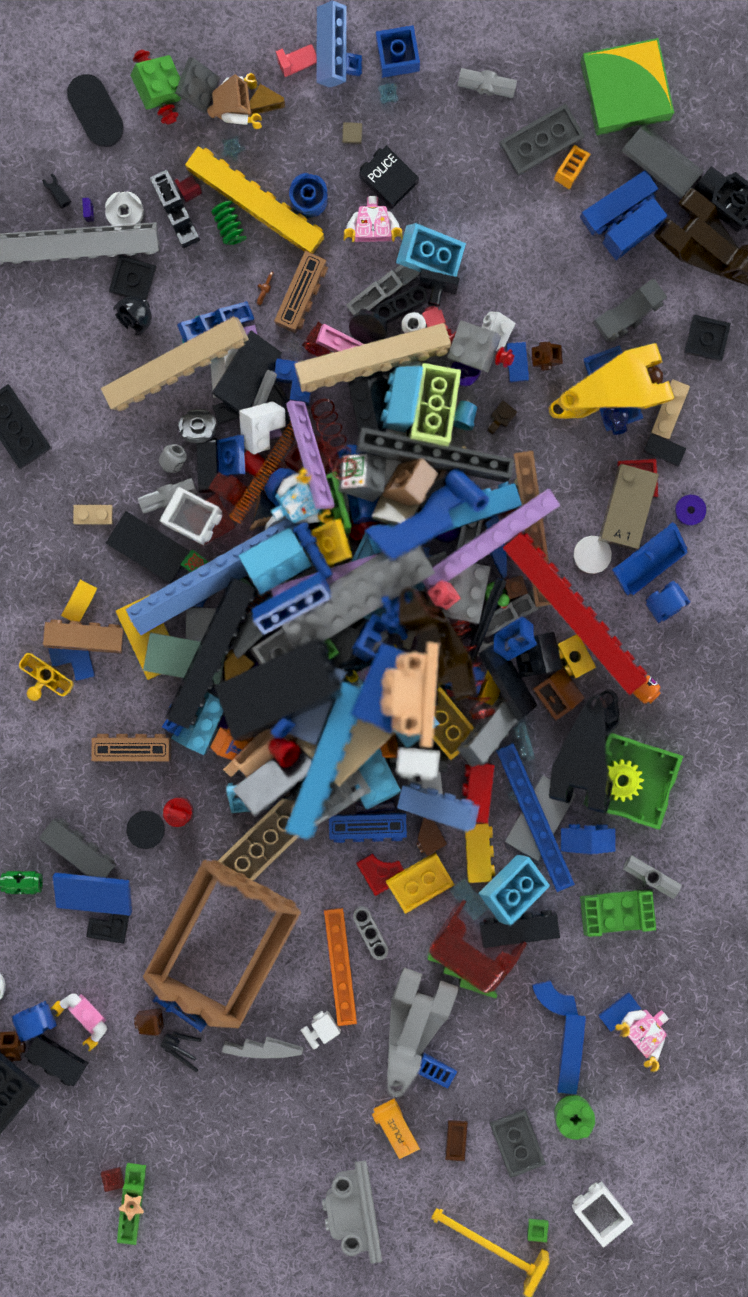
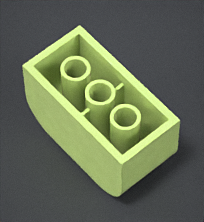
M423 363L414 423L408 429L407 437L449 446L461 370Z

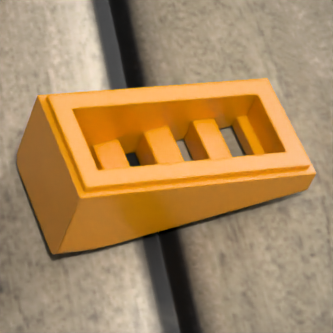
M574 145L556 172L554 180L570 189L590 157V153ZM573 154L578 155L579 157L583 158V160L581 161L575 158ZM571 160L572 162L576 163V164L579 165V166L577 167V166H575L574 164L570 163L569 161ZM565 167H567V168L571 169L572 171H574V174H573L572 172L566 170Z

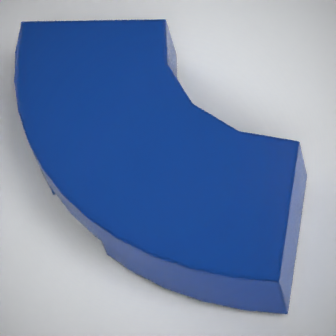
M551 981L532 984L535 995L547 1009L566 1016V1014L578 1015L573 995L559 993L553 987Z

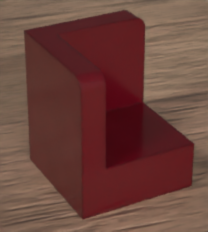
M192 175L181 182L178 179L174 180L185 202L202 194L199 184H197Z

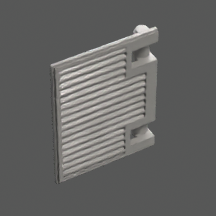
M359 769L339 787L332 780L330 781L335 785L336 793L330 799H323L321 806L324 807L320 818L316 817L314 825L318 826L322 821L331 818L356 802L363 795L371 792ZM359 784L361 788L353 792L351 788Z

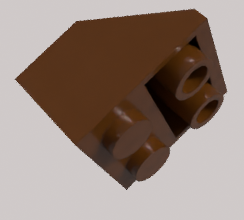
M564 668L557 670L531 689L554 721L571 711L585 699Z

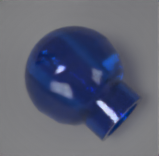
M606 407L604 409L603 421L606 426L611 428L613 435H620L628 431L626 424L629 421V410L627 407Z

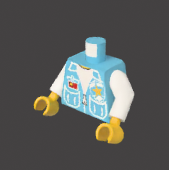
M302 469L299 475L295 474L283 480L278 493L275 495L279 506L271 510L276 521L284 516L292 523H316L322 521L327 524L332 521L333 517H325V515L330 514L331 511L329 509H325L320 514L321 509L315 508L311 491L307 485L311 480V475L304 476L307 473L306 469Z

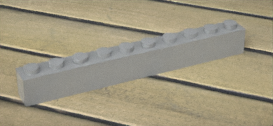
M157 222L0 233V265L4 262L19 264L29 260L31 262H40L43 259L58 261L61 258L75 260L86 256L88 258H97L100 255L115 257L118 254L132 256L142 252L154 254L159 251L160 247Z

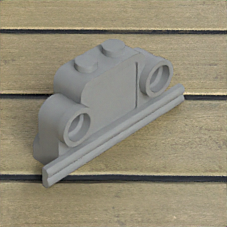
M366 1160L354 1162V1170L341 1171L334 1176L332 1188L326 1192V1199H322L323 1211H327L328 1218H325L326 1230H330L331 1236L334 1239H342L341 1248L346 1255L355 1256L360 1252L369 1251L370 1263L382 1262L369 1170Z

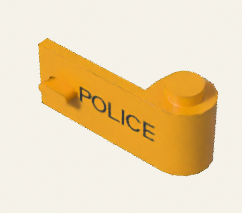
M395 1098L373 1108L374 1113H372V1117L375 1123H380L399 1159L420 1149L403 1118Z

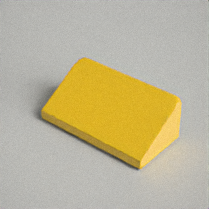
M487 670L477 700L492 706L498 699L500 690Z

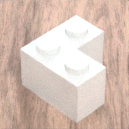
M273 401L239 411L241 435H244V448L253 454L270 449L269 431L286 427L285 409Z

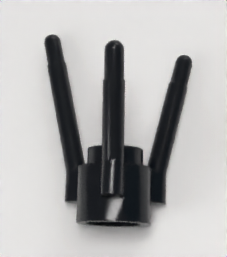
M173 1031L172 1035L167 1033L161 1047L193 1071L198 1072L195 1066L177 1053L179 1052L193 1061L196 1060V1057L178 1047L180 1041L177 1039L201 1042L202 1039L179 1034Z

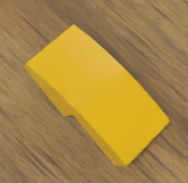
M80 579L61 616L70 621L80 622L97 588Z

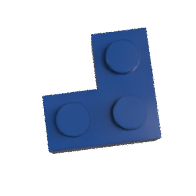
M276 359V381L292 384L291 401L305 402L306 406H310L312 392L301 391L295 372V363L298 362Z
M569 824V827L561 828V851L583 854L615 852V828H608V824L584 825V828H580V824Z

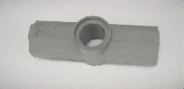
M461 68L458 80L459 87L477 90L482 95L486 93L487 96L495 94L509 98L514 97L517 80L500 77L493 71L483 70L477 72Z
M190 478L174 485L168 484L158 488L155 492L139 497L138 501L143 513L145 514L161 507L167 508L178 487L194 495L198 494L193 479Z
M630 855L626 860L623 870L672 899L679 893L680 883L633 855ZM651 872H655L656 879L652 882L648 881V875Z

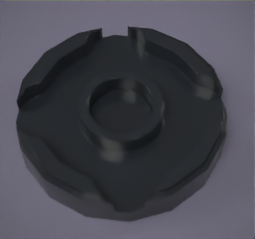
M140 811L128 821L126 833L134 846L141 849H149L161 842L165 834V826L162 818L155 812Z

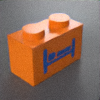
M220 727L210 748L217 755L233 760L254 737L242 742L232 739L229 728L227 730Z

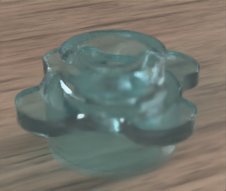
M396 84L379 86L378 90L381 93L380 102L382 104L398 101Z

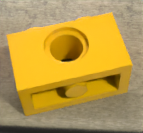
M577 634L557 644L560 659H564L566 663L564 668L569 677L577 678L596 668L583 641ZM573 651L579 655L577 662H572L569 658L570 653Z

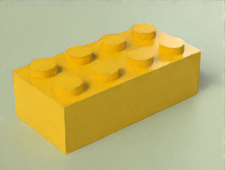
M439 686V689H437L439 705L435 706L434 717L440 724L433 729V740L447 757L452 760L460 753L457 749L474 727Z

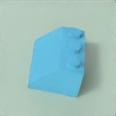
M422 366L396 367L393 373L389 374L387 383L390 384V389L386 392L384 399L387 406L381 416V421H384L383 428L405 433L414 423L423 372Z
M290 527L238 555L260 595L312 566Z
M207 691L204 696L206 700L203 707H199L196 712L198 716L193 726L190 725L189 729L184 727L178 737L175 735L171 737L174 741L202 755L207 753L218 729L217 726L224 715L219 697Z

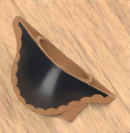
M262 485L260 486L263 490L259 488L261 493L258 492L259 496L250 527L251 531L259 526H265L273 516L271 510L277 507L268 499L265 488Z

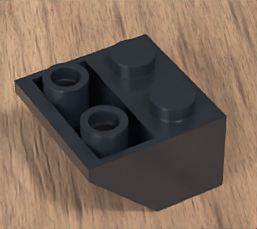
M555 632L534 636L537 645L516 657L521 678L563 669Z

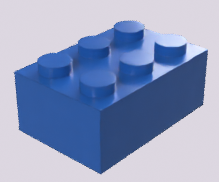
M654 198L649 201L645 199L637 206L638 209L634 213L628 212L618 225L614 223L607 229L602 244L616 261L657 230L665 221L668 215Z

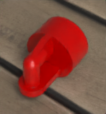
M175 797L169 800L163 808L165 821L173 827L186 825L192 819L194 813L191 802L183 797Z

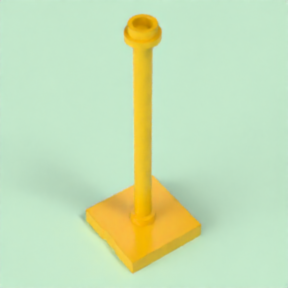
M435 1209L431 1217L435 1223L438 1221L442 1222L526 1271L524 1295L532 1297L549 1265L548 1251L541 1249L534 1264H528L442 1214V1209Z

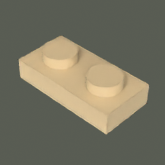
M74 505L73 524L113 525V505Z

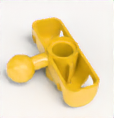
M26 653L19 662V667L38 680L35 686H31L27 690V697L31 701H37L41 698V689L44 685L60 696L68 695L74 687L72 680L32 653ZM29 666L33 671L28 672L24 668ZM46 669H48L51 672V677L49 680L45 679L43 676V673ZM59 687L65 692L61 694L56 689Z

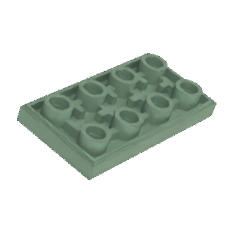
M150 632L143 671L184 678L200 641ZM225 655L223 656V658H222V660H221V662H222L223 664H224ZM223 664L218 673L215 672L213 677L214 684H220Z

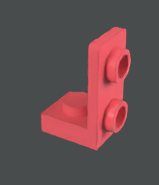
M312 44L286 55L283 48L276 51L277 61L284 77L317 64V55Z

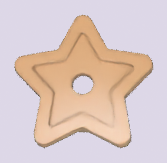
M126 1194L125 1203L118 1210L125 1212L130 1221L135 1214H142L144 1212L140 1206L142 1197L132 1198Z

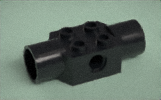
M711 166L695 186V189L716 206L718 218L736 232L744 229L748 230V181L737 172L724 176Z

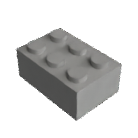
M474 563L447 581L453 585L461 597L448 610L440 607L447 618L479 624L490 572L489 566Z

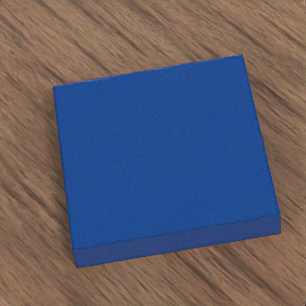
M244 435L217 440L218 478H229L245 474Z

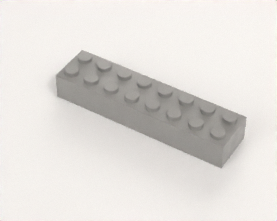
M419 546L392 561L382 552L329 585L331 599L281 626L296 647L314 639L325 641L382 606L381 599L384 596H388L392 600L400 595L402 589L415 586L435 572Z

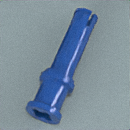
M307 522L302 523L292 531L298 536L301 548L306 549L318 573L320 572L326 580L333 576V573L316 544V537H313L308 528L309 524Z
M157 995L152 1000L153 1003L157 1002L164 1007L166 1012H173L199 1030V1032H202L207 1025V1022L196 1014L186 1013L196 1021L183 1014L182 1012L184 1011L176 1001L166 1002L160 1000Z

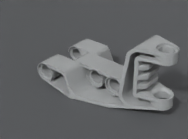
M405 967L401 972L391 999L387 1079L388 1091L392 1096L396 1097L401 1096L418 1074L422 1059L421 1054L439 1028L449 1018L459 988L440 980L438 991L433 997L419 993L417 989L422 974ZM402 1084L400 1091L396 1092L391 1089V1085L397 1087Z

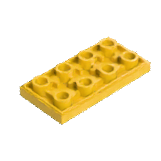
M146 597L115 611L142 669L144 668L150 632L170 636L164 623L140 635L131 622L126 609ZM143 671L147 680L161 675Z

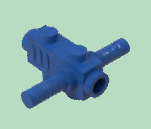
M406 593V595H405L406 601H407V602H411V600L409 599V597H408V595H407V593ZM399 595L392 600L388 596H384L381 599L383 605L380 606V609H386L387 612L382 614V623L386 626L387 631L391 633L398 632L401 640H406L408 635L403 625L399 622Z

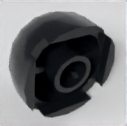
M135 296L124 297L113 307V310H117L115 316L127 330L128 325L136 331L135 335H141L151 324L152 314L150 305L144 299Z

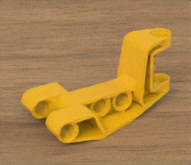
M657 343L627 350L589 375L551 403L548 409L550 416L556 419L584 418L600 410L602 407H638L647 409L675 399L670 382L666 381L658 385L657 383L652 384L647 370L649 367L662 363ZM555 404H559L563 409L561 414L554 412L553 407Z

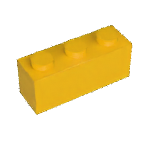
M477 822L474 829L465 831L468 883L490 882L492 877L495 876V867L491 865L490 858L494 857L493 846H490L489 838H493V830L489 823Z

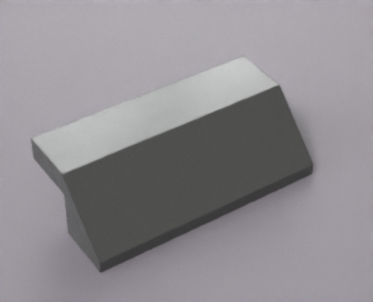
M646 124L635 133L622 149V152L679 198L686 194L704 172Z

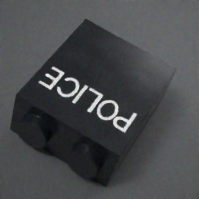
M386 145L383 149L379 148L374 153V158L370 162L366 161L360 167L359 177L392 210L419 183V177Z

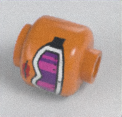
M647 675L648 681L633 692V695L643 704L648 702L651 704L661 694L659 691L661 686L651 676Z

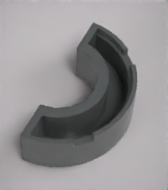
M653 278L612 310L609 309L596 318L593 324L606 342L610 341L612 343L617 338L620 339L629 332L627 329L631 326L633 328L639 326L643 322L642 318L652 310L656 312L664 305L662 301L667 296Z

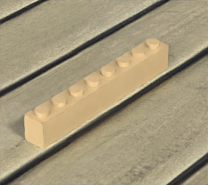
M232 317L102 387L101 390L110 409L123 411L133 401L135 403L145 399V395L148 393H157L162 389L163 385H171L178 381V377L194 373L195 368L209 365L212 359L226 356L228 354L227 351L243 347L245 345L244 342L249 340L240 320Z
M442 323L295 363V372L301 391L312 392L319 387H331L337 382H349L359 376L367 377L374 372L389 371L392 367H404L411 362H422L436 355L444 356L450 351L451 342L445 324Z

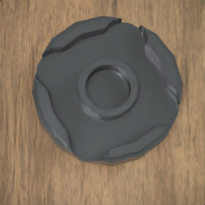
M198 408L188 411L187 414L182 415L178 423L183 439L196 444L210 440L217 430L216 418L205 409Z

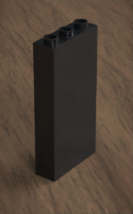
M314 639L215 686L233 740L242 742L275 727L283 717L292 719L343 696L341 692L342 685L335 676V665L329 659V649L325 642Z

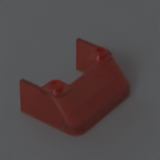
M463 899L452 909L430 945L429 952L435 960L483 993H491L496 990L514 968L527 943L522 942L515 946L511 954L506 952L499 954L494 961L462 940L466 933V926L457 916L467 902Z

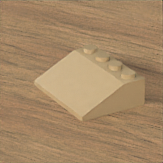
M358 719L356 726L352 725L350 732L353 734L349 744L345 743L343 747L345 755L342 762L337 763L335 769L338 770V773L333 782L338 787L344 783L395 734L394 730L392 734L386 733L377 726L364 723ZM298 738L295 742L313 760L318 745Z

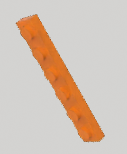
M343 908L324 910L337 1024L338 1026L357 1024Z

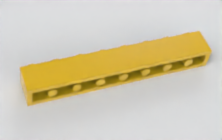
M199 146L196 148L185 164L187 171L230 201H233L237 206L303 252L307 251L314 254L324 240L323 230L318 225L314 224L312 226L302 214H295L291 211L292 208L289 205L276 201V197L268 191L265 193L256 182L246 180L245 175L239 170L233 171L229 168V164L226 161L213 157L214 154L209 149H202Z

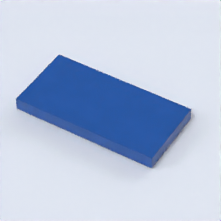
M54 873L53 875L56 908L129 916L132 913L129 880Z

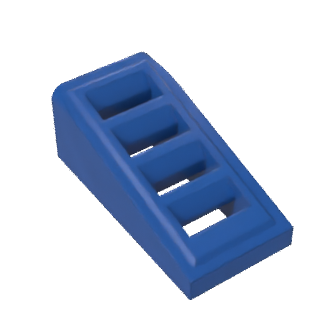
M423 1052L418 1074L443 1087L449 1088L457 1071ZM426 1062H429L430 1064L426 1071L423 1070ZM433 1065L437 1066L433 1074H430L429 1072ZM439 1069H443L441 1075L437 1078L436 1075ZM448 1071L450 1072L447 1080L444 1082L442 1079Z

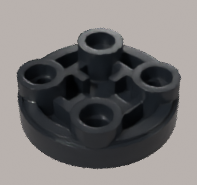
M360 309L351 319L349 331L354 339L363 344L383 340L387 335V320L375 312Z

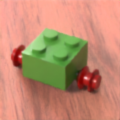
M139 50L133 57V62H136L130 76L145 109L160 106L157 114L163 116L161 123L170 125L177 120L176 118L179 115L177 112H173L175 106L170 103L181 100V97L175 94L180 76L170 55L149 59V51Z

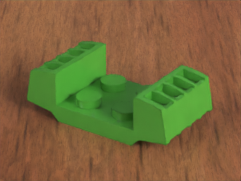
M653 889L580 896L583 933L588 937L602 936V933L639 929L642 932L656 930Z

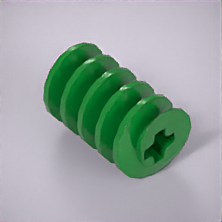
M233 201L222 202L211 211L212 215L215 216L214 221L217 223V228L220 230L219 234L223 237L222 241L225 245L238 244L247 239L246 236H240L244 229H237L241 222L234 221L238 218V214L232 215L236 210L235 207L229 208Z

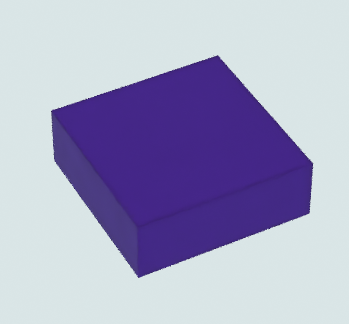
M82 198L83 217L86 222H93V203L89 198Z

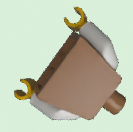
M249 73L243 78V76L238 77L234 74L230 78H226L212 93L213 105L207 108L209 116L211 118L217 116L226 123L243 125L252 123L253 128L260 129L262 127L261 123L255 121H262L261 116L258 113H254L251 117H248L251 114L248 88H257L258 84L255 75Z

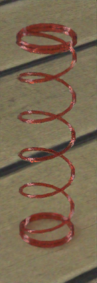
M325 398L319 399L313 403L311 414L317 422L316 428L321 434V442L325 445V453L329 457L332 474L340 480L348 479L356 473L357 465L353 459H346L350 456L351 449L349 447H341L347 442L346 436L338 435L342 431L343 426L339 423H334L338 419V414L334 412L335 405L333 401ZM327 401L333 405L332 411L325 412L321 416L314 414L315 408L321 402ZM333 413L336 414V419L331 423L319 422L320 419L328 418ZM318 424L327 425L322 432L318 428ZM338 424L341 427V430L334 435L323 434L324 430L330 425ZM322 435L327 437L333 436L326 442V444L322 439ZM342 436L345 438V442L340 446L331 447L327 445L334 437ZM326 447L337 449L329 456ZM347 448L349 450V454L345 458H332V455L338 449ZM331 459L340 460L334 466L331 465ZM342 462L354 464L351 469L346 471L335 469ZM355 467L354 471L345 477H339L334 473V471L348 472Z
M459 621L451 624L453 627L463 625L454 628L456 632L463 631L458 636L471 630V628L466 629L470 626L469 621ZM476 645L466 646L465 648H468L466 649L468 651L470 649L475 648ZM481 662L472 663L474 665L473 668L481 664ZM476 680L475 682H479L476 684V686L486 682L487 680ZM467 697L474 700L485 699L471 709L470 714L473 720L483 719L496 713L495 709H485L474 714L472 713L475 707L490 700L492 697Z

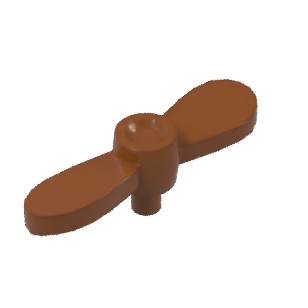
M272 271L266 283L263 285L258 284L257 286L262 291L257 300L258 305H262L266 293L270 291L271 286L269 284L274 274Z

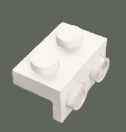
M488 312L483 319L482 328L501 335L497 347L498 350L502 346L505 347L516 323L500 312Z

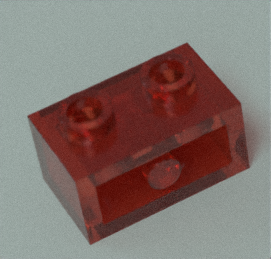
M218 472L209 489L234 507H237L236 504H239L238 501L241 500L249 504L246 500L250 501V499L246 496L242 497V495H245L244 492H247L246 489L248 487L234 476L230 475L227 477Z

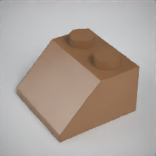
M423 458L398 464L382 495L407 506L421 504L426 498L427 491L434 484V479L438 473Z

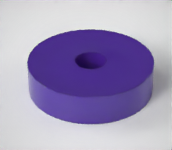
M696 495L682 497L675 506L677 519L682 524L688 526L700 523L706 515L705 502ZM688 507L694 509L692 514L687 511Z

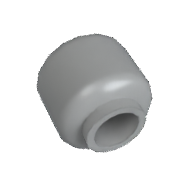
M167 445L159 457V464L164 471L177 473L182 469L187 455L180 445Z

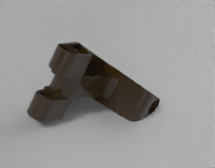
M690 188L678 203L689 214V221L683 228H680L670 219H665L655 232L654 237L678 260L748 286V244L742 245L739 248L719 220L716 206L698 191Z
M410 587L402 589L399 595V622L411 631H417V653L426 654L427 643H439L435 706L439 705L438 685L448 682L451 683L453 694L457 700L476 695L477 687L471 657L441 608L434 604L427 591H417ZM408 591H412L414 594L411 602H407L405 599ZM422 594H425L428 597L426 604L421 598Z

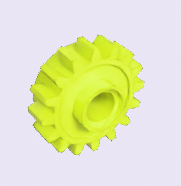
M620 759L619 764L616 761H612L613 766L608 765V773L613 780V800H617L618 797H620L622 802H625V797L632 800V794L638 796L639 794L636 790L643 789L639 785V782L644 781V779L639 778L642 771H636L638 768L636 764L631 767V761L629 760L626 764H624L623 759ZM621 775H624L626 777V783L620 786L618 784V778Z

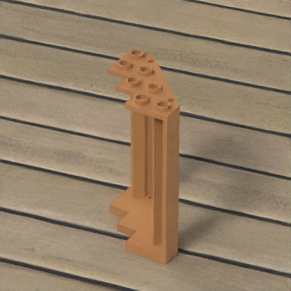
M203 860L143 978L160 1000L176 1001L184 1013L200 1014L209 1026L239 1028L301 911L296 907L294 901L224 866L219 861ZM217 881L221 885L237 887L246 898L261 900L270 911L276 912L226 1006L168 976Z

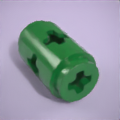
M7 871L2 873L0 877V890L6 894H37L43 888V876L37 871ZM22 876H25L24 879H21L20 883H17V880L14 879L22 878Z

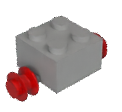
M461 320L454 334L451 333V329H447L451 342L447 358L487 373L493 358H495L496 365L503 363L504 368L512 365L514 361L512 349L505 352V348L502 346L497 350L501 335Z

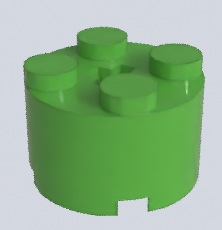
M568 1095L556 1104L554 1119L561 1134L576 1140L590 1135L595 1125V1115L590 1104L583 1097ZM574 1114H577L578 1117H575V1120H572Z

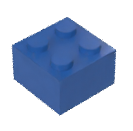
M414 25L376 31V45L382 78L420 72V59Z

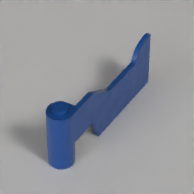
M454 469L447 474L446 486L431 494L421 512L392 528L384 525L374 526L365 530V533L392 561L453 527L448 511L466 502L475 512H479L487 506L489 497L460 469Z

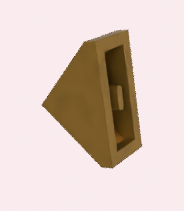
M260 84L249 101L251 114L248 116H252L254 113L261 114L285 108L284 97Z

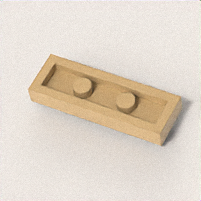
M673 379L670 382V386L675 399L661 405L651 431L652 434L666 440L670 439L690 386Z

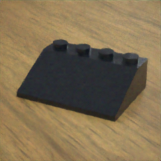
M392 367V369L385 372H374L367 377L359 376L348 382L359 432L362 428L386 432L387 429L383 428L384 421H381V416L387 406L384 399L386 392L390 389V384L387 383L388 377L396 367Z

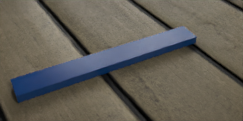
M514 743L497 749V755L556 892L575 885Z

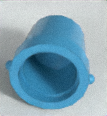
M460 401L455 409L453 426L465 431H472L477 406L468 401Z

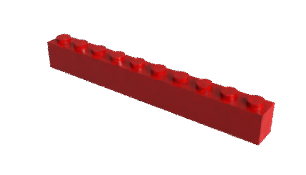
M522 532L517 534L503 546V549L623 689L631 695L648 681L646 670L641 665L637 667L633 662L635 660L633 655L628 650L625 652L620 647L622 645L621 641L616 636L612 637L608 633L609 627L603 621L599 622L595 618L597 616L596 612L590 606L587 608L583 604L584 598L579 592L574 593L571 590L572 584L568 579L559 576L557 573L559 569L553 562L549 564L546 561L545 557L547 555L540 547L537 549L532 544L534 540L527 532L525 534Z

